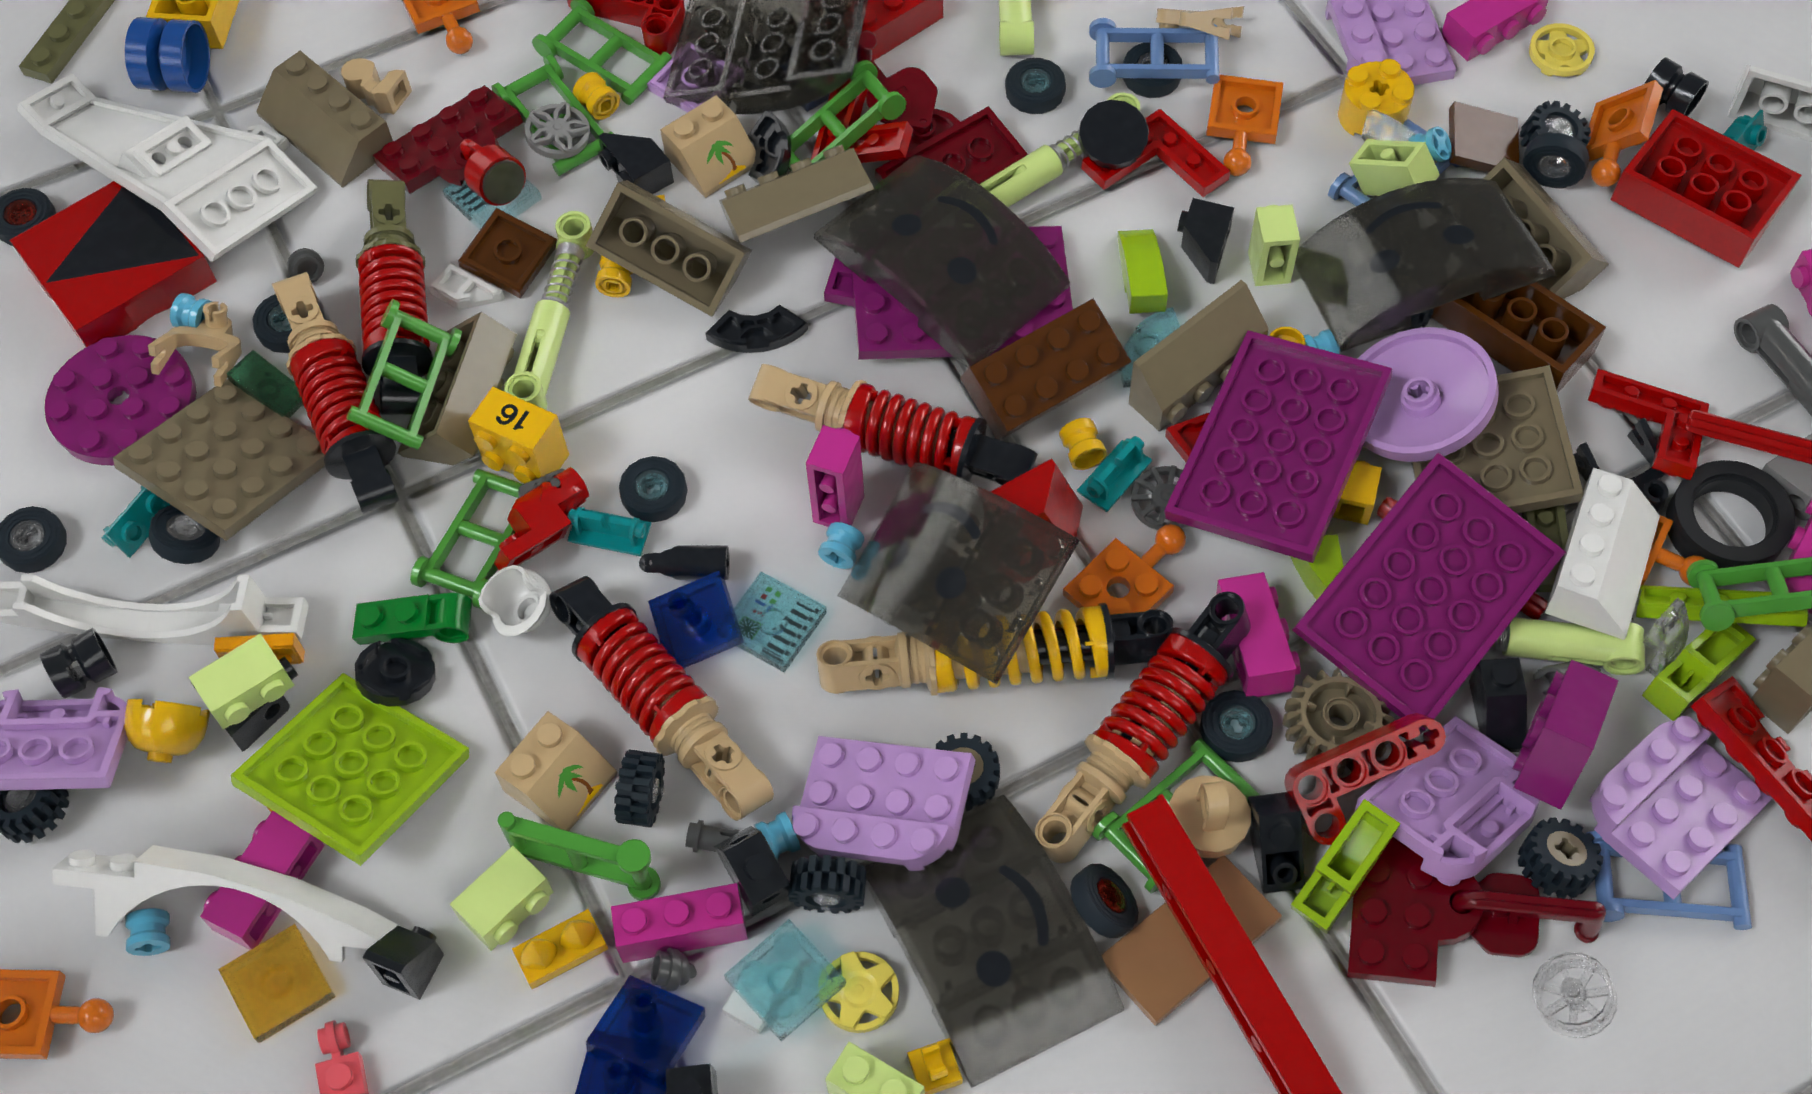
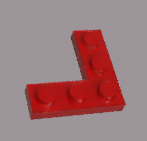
M850 75L835 77L828 101L851 82ZM867 88L835 115L846 129L860 118L868 91ZM908 121L874 125L849 148H854L861 163L906 158L913 128ZM826 125L819 130L810 160L836 139Z
M1161 109L1145 118L1149 128L1148 143L1143 154L1137 158L1136 162L1128 167L1108 169L1096 165L1095 161L1091 160L1088 156V158L1086 157L1082 160L1081 169L1103 190L1156 155L1202 197H1205L1227 182L1230 177V170Z
M1598 369L1593 379L1588 401L1597 403L1603 408L1616 409L1634 415L1638 419L1645 418L1646 421L1662 424L1652 468L1660 470L1669 476H1678L1691 480L1696 470L1703 436L1688 432L1686 430V421L1692 410L1708 413L1709 404Z

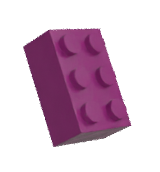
M1572 659L1564 674L1556 671L1544 701L1540 702L1531 722L1532 724L1522 743V748L1512 769L1519 771L1513 788L1560 810L1562 809L1594 750L1619 680Z

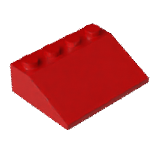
M1672 109L1623 170L1610 200L1739 268L1756 246L1802 175Z

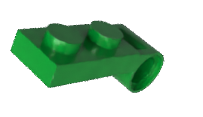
M442 593L356 604L352 639L359 645L372 644L378 641L388 642L391 641V638L412 639L434 636L437 640L446 643L465 642L469 638L472 599L460 593Z

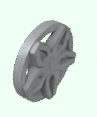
M569 103L549 104L536 110L533 109L529 113L525 123V138L530 148L539 155L551 159H565L577 155L587 146L590 139V125L584 114L571 107ZM561 113H562V114H566V115L564 116V118H558V117H559V115H560ZM534 124L538 130L531 135V128ZM583 135L582 139L573 146L572 138ZM551 144L559 150L549 149L543 146Z

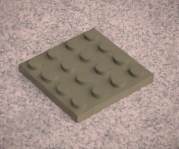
M1550 365L1497 375L1499 396L1491 420L1474 440L1444 457L1516 513L1581 502L1584 492ZM1431 460L1411 462L1415 479Z
M227 379L222 387L215 386L113 457L114 466L117 470L225 541L325 467V456L320 449V443L317 441L315 434Z

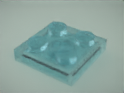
M790 919L724 974L725 980L781 1042L846 985V979Z

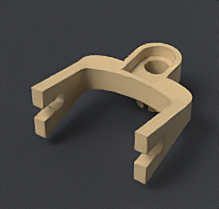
M1244 6L1208 11L1158 8L1156 22L1159 23V28L1186 26L1230 40V35L1241 38L1242 26L1227 25L1224 19L1243 18Z
M209 302L203 306L205 319L197 328L187 326L174 327L148 345L149 356H155L154 360L150 363L152 374H160L176 348L182 346L204 347L219 351L211 357L212 368L218 369L213 375L214 386L222 387L242 354L241 341L238 337L233 336L232 321L227 317V305L221 303L219 310L218 302Z

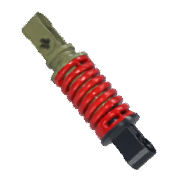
M367 180V210L370 217V230L365 234L363 249L356 255L355 260L359 273L363 341L361 362L362 368L368 376L371 375L387 329L380 326L392 299L400 302L398 310L428 323L423 271L425 268V257L421 254V249L415 245L414 235L406 228L404 181ZM399 326L386 362L423 377L429 372L433 360V354L429 349L430 341ZM381 376L379 380L381 415H413L421 393Z

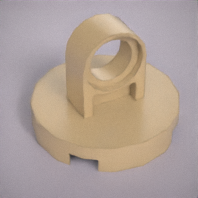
M1202 775L1188 779L1175 789L1169 802L1171 809L1198 854L1203 858H1219L1231 854L1244 841L1251 825V808L1245 795L1233 783L1220 777Z

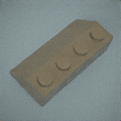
M301 50L273 69L256 110L260 118L279 134L286 137L294 147L342 188L373 166L375 161L372 155L381 150L387 143L393 141L387 122Z
M841 144L823 151L825 158L812 163L809 157L791 164L792 171L779 176L776 170L758 177L759 185L746 189L745 185L741 184L724 191L726 198L719 200L734 239L742 243L874 190L854 148L844 150Z
M1505 157L1453 208L1489 252L1562 299L1583 290L1609 265L1605 258L1524 166Z
M628 180L617 183L586 244V247L711 317L714 316L736 282L752 251Z
M1240 280L1133 362L1128 404L1158 431H1161L1170 423L1172 425L1178 423L1191 406L1197 402L1201 404L1211 396L1214 388L1225 380L1248 330L1268 335L1269 328L1245 282Z
M482 311L455 326V328L462 331V335L452 356H445L417 433L424 436L423 442L419 450L401 443L397 454L406 458L453 466L468 458L471 459L477 454L479 449L474 441L468 420L492 387L501 390L504 382L503 378H501L505 366L514 355L512 347L517 336L516 333ZM453 328L449 329L446 332L451 333ZM411 416V418H410V421H409V424H408V426H407V429L409 428V425H410L412 416Z

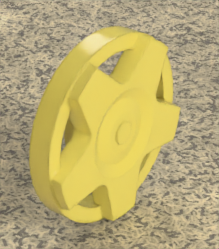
M1554 23L1543 26L1534 33L1529 44L1528 53L1533 63L1541 69L1543 74L1550 77L1553 75L1568 77L1579 76L1586 71L1593 60L1595 47L1592 39L1583 30L1569 24ZM1549 34V40H1539L1542 36ZM1566 34L1572 35V36L1576 37L1577 39H1574V40H1573V39L1567 37ZM1587 53V59L1584 61L1580 56Z
M853 951L841 955L827 967L820 981L819 999L825 1015L835 1026L848 1032L865 1033L881 1027L891 1018L899 1001V984L894 970L884 959L869 952ZM860 961L876 964V966L865 969ZM841 967V977L830 980L832 975ZM889 981L892 984V997L890 1001L882 993L883 988ZM827 1001L840 1004V1018L832 1012ZM865 1013L878 1017L870 1022L858 1024Z

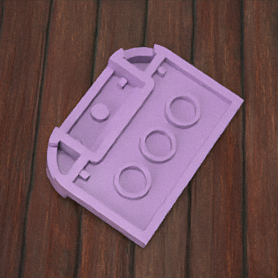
M1427 0L1327 1L1325 10L1326 20L1332 19L1348 59L1347 73L1350 68L1366 62H1382L1385 59H1393L1399 62L1401 69L1409 75L1414 85L1454 79L1455 65Z
M98 688L94 699L23 700L19 690L2 692L4 700L0 701V791L111 787L127 741L125 731L126 702L116 697L112 689Z
M1456 716L1443 726L1446 739L1440 751L1384 776L1358 798L1355 810H1357L1362 801L1366 799L1401 823L1393 837L1424 858L1420 868L1422 871L1436 877L1438 881L1447 886H1455L1461 880L1473 877L1486 867L1530 826L1540 803L1539 799L1513 788L1519 771L1512 769L1517 756Z
M1680 716L1675 721L1665 722L1656 727L1606 774L1589 800L1592 802V811L1598 823L1594 828L1595 831L1607 844L1673 900L1773 799L1771 796L1763 793L1752 779L1708 745L1706 741L1712 733L1699 726L1695 720L1687 716Z
M818 736L800 806L793 805V830L821 858H823V855H831V858L839 856L904 865L911 872L924 871V866L939 859L947 850L952 852L957 842L976 759L972 753Z

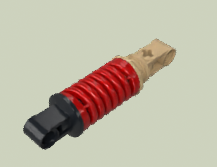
M307 272L272 283L282 311L286 314L292 329L287 340L290 353L288 354L289 359L286 367L289 374L294 378L303 406L315 431L316 439L320 443V449L325 456L324 464L326 470L335 478L352 480L350 483L363 514L400 501L390 474L385 469V466L391 462L396 453L394 440L346 419L352 405L359 407L367 386L366 376L362 372L361 364L357 360V351L353 341L340 334L333 322L324 320L318 305V298ZM373 396L368 412L381 417L380 410L375 404Z
M762 364L748 397L751 403L763 409L781 412L815 423L817 431H820L823 425L835 429H848L855 435L860 436L861 453L868 452L873 457L881 456L883 460L888 462L894 460L898 465H908L913 470L921 469L923 473L928 475L936 473L937 477L943 480L951 476L952 481L961 488L967 486L973 475L1003 485L1033 469L1038 456L1035 451L1025 446L986 436V419L980 417L973 418L967 415L959 418L955 411H949L945 415V410L942 407L938 406L932 410L929 403L923 402L919 405L914 398H909L905 401L904 396L901 394H895L891 398V393L885 389L878 394L873 385L867 384L863 380L856 381L851 389L842 387L841 383L836 381H830L826 385L788 373L773 365ZM808 394L811 396L810 400L806 399ZM799 398L803 399L801 404L798 402Z
M583 576L550 593L549 601L555 616L576 636L572 644V654L593 672V675L599 682H602L605 689L621 704L624 711L630 714V718L639 725L643 733L650 736V741L659 754L668 756L676 753L681 765L693 771L703 786L713 794L727 815L733 820L738 821L773 799V788L768 778L752 764L740 750L739 746L730 739L726 727L721 722L714 720L719 708L716 705V701L708 696L700 686L695 685L693 678L690 675H686L684 668L677 664L676 659L671 654H667V649L663 644L658 643L655 635L648 633L646 625L638 622L639 619L636 611L630 604L617 603L612 605L601 593L596 583L588 576Z
M1222 592L1215 595L1188 631L1177 627L1171 628L1167 633L1166 640L1157 650V655L1148 661V667L1141 670L1139 679H1135L1130 684V691H1126L1120 697V703L1113 706L1111 716L1105 717L1098 730L1088 735L1084 742L1091 752L1090 756L1086 759V762L1081 761L1075 768L1077 774L1063 787L1057 800L1038 821L1035 828L1036 839L1050 860L1056 863L1072 861L1092 836L1095 826L1110 813L1115 804L1121 805L1126 799L1125 792L1129 790V787L1134 785L1146 789L1152 777L1159 770L1157 761L1162 762L1169 757L1167 749L1176 748L1178 745L1177 737H1183L1187 733L1186 725L1194 724L1197 720L1196 713H1201L1205 710L1206 703L1204 700H1212L1215 697L1216 690L1223 686L1225 682H1229L1233 677V669L1226 660L1243 638L1247 636L1251 626L1244 601L1238 594ZM1228 614H1237V616L1231 620H1222V618ZM1066 833L1065 838L1061 842L1056 844L1050 843L1056 834Z

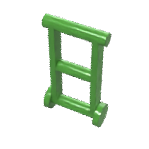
M572 0L570 3L572 11L546 36L542 34L536 35L532 39L533 47L543 58L549 54L553 57L558 55L586 73H598L606 81L607 86L621 93V99L627 105H631L648 88L647 83L672 59L671 55L667 52L659 55L595 17L594 9L586 0ZM579 22L609 39L590 59L560 43ZM620 47L651 64L631 85L601 67Z
M549 54L543 58L544 66L505 87L497 82L491 88L495 94L519 111L524 123H526L529 117V111L517 96L547 79L566 103H569L571 107L584 114L589 122L590 132L596 140L587 144L584 150L575 156L565 159H554L553 169L558 176H561L598 155V152L601 151L598 136L604 132L562 81L564 75L556 59ZM561 113L558 118H564L566 114ZM533 124L531 132L534 134L538 129ZM551 144L543 146L549 149L559 150Z
M863 60L855 64L850 72L851 82L790 135L792 146L788 167L790 170L791 164L800 161L794 152L824 125H826L836 139L811 160L812 163L825 158L823 151L842 144L844 150L848 149L883 117L887 120H893L902 115L906 108L905 98L899 92H889L877 79L878 70L871 61ZM867 88L878 102L846 129L835 115Z
M392 299L380 326L387 329L360 405L359 407L352 405L346 419L419 450L424 436L417 433L445 356L451 357L460 341L462 331L454 327L451 333H448L398 310L400 302ZM399 326L438 344L426 379L386 362ZM381 376L421 393L408 429L368 412Z
M477 469L473 476V482L476 483L431 558L421 556L417 559L411 571L410 581L412 585L423 587L429 582L472 598L474 607L482 609L478 599L482 588L498 569L494 562L500 551L499 545L506 538L515 534V531L508 524L502 534L471 523L469 520L489 488L519 498L518 489L522 483ZM460 535L495 547L474 582L439 570Z
M1812 557L1720 569L1715 562L1704 559L1692 563L1686 572L1689 584L1693 588L1700 589L1705 604L1699 613L1702 625L1711 631L1727 629L1737 617L1812 608V590L1790 593L1784 579L1812 575ZM1767 580L1772 595L1723 601L1720 599L1717 587Z
M1201 738L1191 746L1192 756L1122 816H1119L1115 811L1110 812L1095 826L1094 832H1092V836L1097 841L1106 837L1148 879L1144 888L1151 894L1157 891L1158 888L1121 827L1122 824L1128 822L1126 818L1128 813L1150 803L1161 794L1164 795L1169 804L1173 796L1169 790L1202 762L1217 777L1233 783L1245 795L1247 802L1248 797L1260 795Z
M503 812L498 816V824L510 848L514 846L526 858L625 885L630 895L639 901L653 899L660 891L661 881L659 875L654 869L649 867L651 863L650 849L641 840H628L619 846L519 818L511 812Z

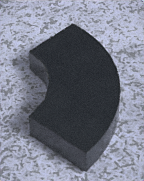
M766 109L748 134L756 150L755 161L748 175L757 183H759L758 177L776 170L779 176L786 174L791 159L792 146L789 132L783 122Z
M778 305L771 311L756 316L741 315L728 310L705 334L707 341L723 349L742 353H758L774 350L795 341L808 330V325L806 321L783 306Z

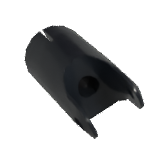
M677 545L661 553L644 554L639 560V566L644 572L661 573L676 580H728L730 570L728 545Z

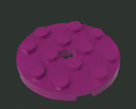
M141 335L103 338L82 349L59 369L48 388L44 408L46 422L51 433L60 445L75 458L91 464L113 466L114 456L196 400L195 379L183 356L175 349L160 374L156 375L152 374L150 364L155 356H149L148 345L155 341L156 338ZM123 391L129 395L122 404L116 405L111 403L115 398L122 395Z

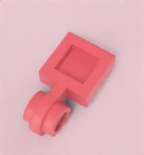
M335 1020L326 1022L325 1028L317 1030V1036L323 1055L331 1053L332 1059L315 1064L320 1094H369L362 1055L358 1051L344 1055L343 1049L351 1047L350 1035L345 1022L338 1024Z

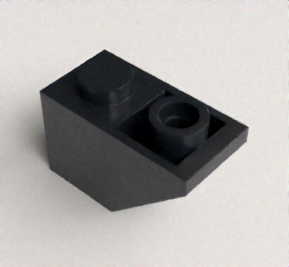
M602 133L598 136L601 151L598 152L599 159L608 171L612 169L616 173L618 182L628 180L651 194L674 183L670 159L652 138Z
M1288 792L1248 797V804L1251 808L1250 837L1263 893L1302 889L1305 885L1300 809Z

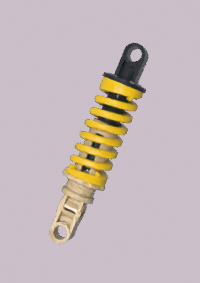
M1099 603L1098 606L1081 607L1076 613L1075 621L1067 609L1057 611L1054 623L1046 611H1038L1034 617L1033 625L1024 613H1017L1014 616L1012 626L1009 625L1005 616L996 615L992 620L991 628H988L984 618L975 617L970 624V630L966 629L962 620L954 619L949 626V632H944L947 631L946 620L934 622L924 620L922 633L917 635L911 634L908 636L905 632H899L894 636H871L863 639L842 641L830 640L819 646L816 653L821 687L825 691L834 694L866 689L881 690L897 686L911 688L912 683H926L931 696H935L938 693L954 692L958 689L959 679L965 678L967 686L971 690L977 689L980 686V677L986 676L992 688L1000 686L1001 675L1007 674L1009 675L1010 683L1014 686L1020 685L1022 673L1030 672L1033 683H1041L1043 681V665L1048 664L1051 665L1053 679L1058 682L1062 681L1065 677L1064 663L1072 662L1074 677L1079 680L1086 676L1085 661L1094 660L1095 667H1089L1090 678L1105 677L1106 679L1114 678L1116 665L1147 663L1153 656L1157 655V650L1166 640L1167 633L1173 628V619L1167 612L1157 609L1110 615L1107 604ZM874 647L877 649L876 657H873ZM876 669H879V678L875 677Z

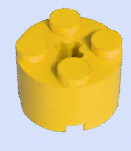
M1385 59L1382 62H1366L1348 70L1338 110L1340 124L1348 133L1353 136L1354 132L1363 135L1366 141L1367 139L1390 140L1401 132L1400 129L1408 118L1412 104L1414 84L1409 75L1401 69L1399 62L1393 59Z

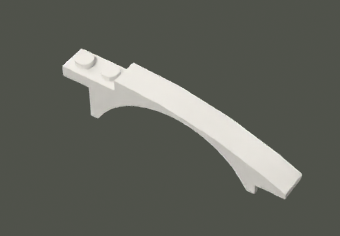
M22 574L20 582L0 581V623L77 635L94 628L101 638L155 643L214 645L215 637L250 636L260 633L261 635L295 633L298 639H302L309 607L304 597H266L250 575H238L227 589L214 596L191 602L172 604L136 603L98 597L60 586L34 574Z
M152 845L137 859L132 854L106 856L96 855L92 850H77L71 852L52 868L53 885L94 889L95 936L108 937L118 923L124 922L126 915L132 912L138 904L154 895L176 888L200 885L236 889L257 896L277 906L298 921L313 936L330 961L343 962L345 959V947L368 949L398 926V924L364 906L298 878L222 856Z

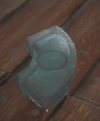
M1173 307L1167 308L1166 312H1157L1147 317L1136 327L1128 342L1125 343L1124 350L1132 362L1120 371L1123 388L1131 386L1133 362L1180 327Z

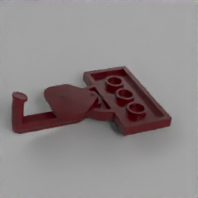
M863 31L858 35L856 64L863 60L871 61L878 70L877 79L889 92H899L906 100V108L902 115L893 120H887L884 117L880 120L884 124L908 121L911 125L913 133L906 158L893 159L875 169L874 175L903 214L916 215L923 223L953 206L939 202L937 200L939 196L954 198L956 192L961 187L971 184L979 185L1028 155L989 106L960 122L951 113L934 109L938 89L923 70L907 67L886 77L872 60V50L877 45L876 36L870 31ZM868 90L866 103L871 108L878 100Z
M1392 837L1353 896L1348 978L1436 987L1438 946L1455 945L1471 936L1490 955L1525 957L1531 954L1537 946L1539 919L1576 922L1574 925L1576 937L1584 943H1592L1598 938L1606 916V909L1602 903L1596 901L1540 896L1539 889L1531 885V879L1516 874L1490 873L1479 882L1473 876L1461 880L1455 886L1444 885L1436 877L1420 869L1424 858Z

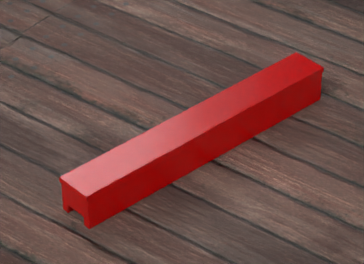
M1161 794L1150 803L1126 815L1128 822L1122 824L1121 827L1278 1094H1342L1164 795Z

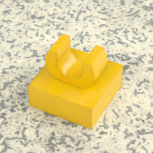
M948 1038L907 1052L915 1081L925 1086V1094H934L963 1084V1078Z

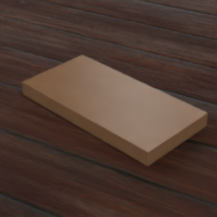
M1226 856L1218 858L1207 867L1252 944L1281 920L1282 915ZM1166 902L1098 958V963L1155 1026L1211 980Z

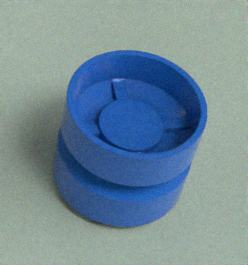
M135 18L128 28L125 39V64L132 84L136 88L143 90L163 91L169 88L174 92H200L206 84L210 67L209 42L202 24L195 20L172 19L167 22L162 18Z

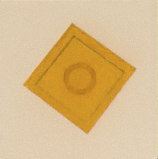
M296 924L218 969L253 1038L258 1043H261L336 997Z

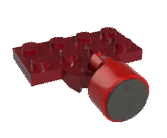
M485 85L472 90L460 101L452 106L443 108L436 116L422 124L416 125L410 132L395 141L387 143L381 150L372 155L376 165L393 180L405 182V190L409 194L440 176L448 183L462 186L463 180H465L467 186L485 202L493 206H502L513 201L521 193L526 180L523 164L504 148L500 147L497 141L498 138L523 123L518 110Z

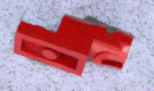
M573 468L559 469L541 478L522 484L519 487V498L516 499L507 518L515 534L506 538L499 545L500 551L494 562L499 571L511 565H521L564 538L572 523L568 518L570 510H576L589 497L585 482Z

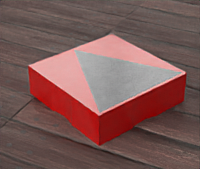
M115 181L10 239V242L47 296L55 302L65 320L85 347L103 338L127 335L152 316L171 308L173 301L180 293L195 295L217 282L201 251L161 210Z

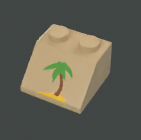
M717 95L660 129L665 155L705 198L751 170L756 155L754 146L737 115Z
M547 711L494 773L506 794L553 827L570 831L616 776L617 771L578 731Z

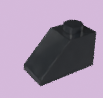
M1193 198L1189 211L1182 210L1177 231L1183 233L1181 248L1205 281L1214 284L1231 230L1235 207Z
M1518 657L1481 660L1469 679L1479 732L1510 752H1520L1527 734V690L1520 659Z
M396 926L368 948L362 958L383 985L420 1000L444 953L436 943L437 937L431 932L414 926L412 931Z

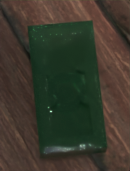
M254 350L227 373V378L231 383L282 417L290 418L303 405L295 382Z

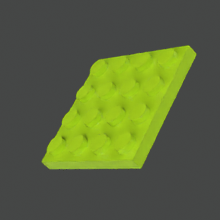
M342 673L230 776L234 787L361 866L469 758V748L400 706L389 707L373 703L361 694L356 686L355 679Z

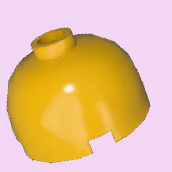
M143 699L127 700L125 709L127 740L134 748L148 752V761L172 763L173 756L187 755L196 749L204 739L209 722V710H201V707L155 700V703H152V706L143 705Z

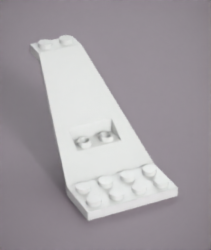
M73 73L18 103L17 111L43 137L161 210L211 262L312 197L318 188L269 137L192 120L187 115L179 117L97 98ZM180 144H184L188 148H183L180 146ZM153 160H158L162 164H156Z

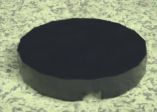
M1107 100L1099 102L1087 110L1080 122L1078 140L1082 152L1087 158L1089 156L1091 160L1095 161L1096 165L1102 168L1120 169L1130 166L1143 154L1148 143L1149 128L1145 117L1136 107L1125 101Z
M391 638V642L381 644V641H378L364 649L355 662L356 686L361 694L373 703L389 707L408 705L420 700L431 690L436 680L435 663L432 660L430 651L416 641L404 638Z

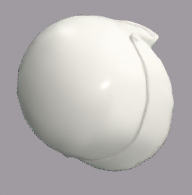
M516 565L505 567L495 573L482 588L478 599L483 611L493 617L496 631L505 637L517 636L534 630L544 623L551 610L549 601L551 591L547 582L535 571Z

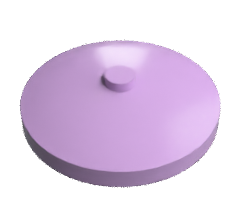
M1435 327L1405 330L1382 339L1358 358L1392 368V378L1363 444L1368 450L1382 457L1404 462L1432 460L1438 452L1446 456L1474 440L1484 430L1495 412L1498 403L1499 385L1493 362L1483 347L1462 333Z

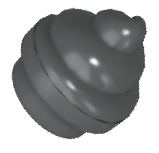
M302 248L290 255L287 262V270L291 277L307 272L311 283H313L322 276L324 262L321 256L313 249Z
M668 948L667 951L658 950L652 964L651 982L653 985L660 986L662 991H675L679 985H685L690 978H694L697 975L695 966L689 963L688 958L678 949Z

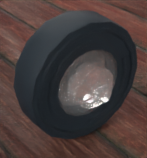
M172 505L159 510L151 520L149 541L152 549L161 558L173 563H200L212 557L220 544L221 537Z

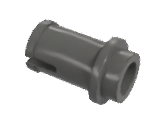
M699 820L698 823L690 822L685 847L693 848L695 853H698L699 849L716 852L714 846L739 833V830L704 825L703 820Z

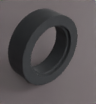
M1731 460L1713 461L1696 467L1691 480L1683 479L1666 510V518L1673 520L1668 536L1679 554L1684 558L1693 555L1704 557L1715 562L1719 569L1774 562L1790 540L1795 527L1794 507L1784 488L1763 470L1743 462ZM1710 492H1729L1746 499L1757 508L1764 520L1765 538L1761 542L1747 547L1728 546L1714 540L1697 523L1694 515V501Z

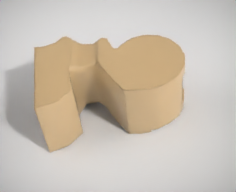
M364 58L352 59L347 61L341 68V75L346 88L357 98L366 99L367 104L374 106L380 114L391 113L394 115L412 92L405 70L389 71L385 78L380 81L375 64L370 60Z

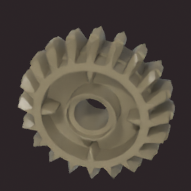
M1337 668L1333 671L1332 677H1329L1323 669L1317 673L1316 679L1307 675L1303 679L1302 686L1296 685L1292 689V698L1287 699L1284 709L1287 713L1283 716L1282 724L1288 728L1285 733L1286 741L1295 742L1293 746L1294 755L1305 752L1307 754L1305 760H1308L1395 720L1393 716L1388 715L1391 710L1386 706L1385 702L1379 701L1375 695L1349 676L1343 677L1340 669ZM1330 718H1341L1347 725L1338 726ZM1389 741L1378 745L1375 751L1377 758L1384 756L1387 750L1386 745L1390 744ZM1351 758L1344 759L1337 766L1338 776L1343 774L1345 766L1351 772L1353 771L1354 764Z

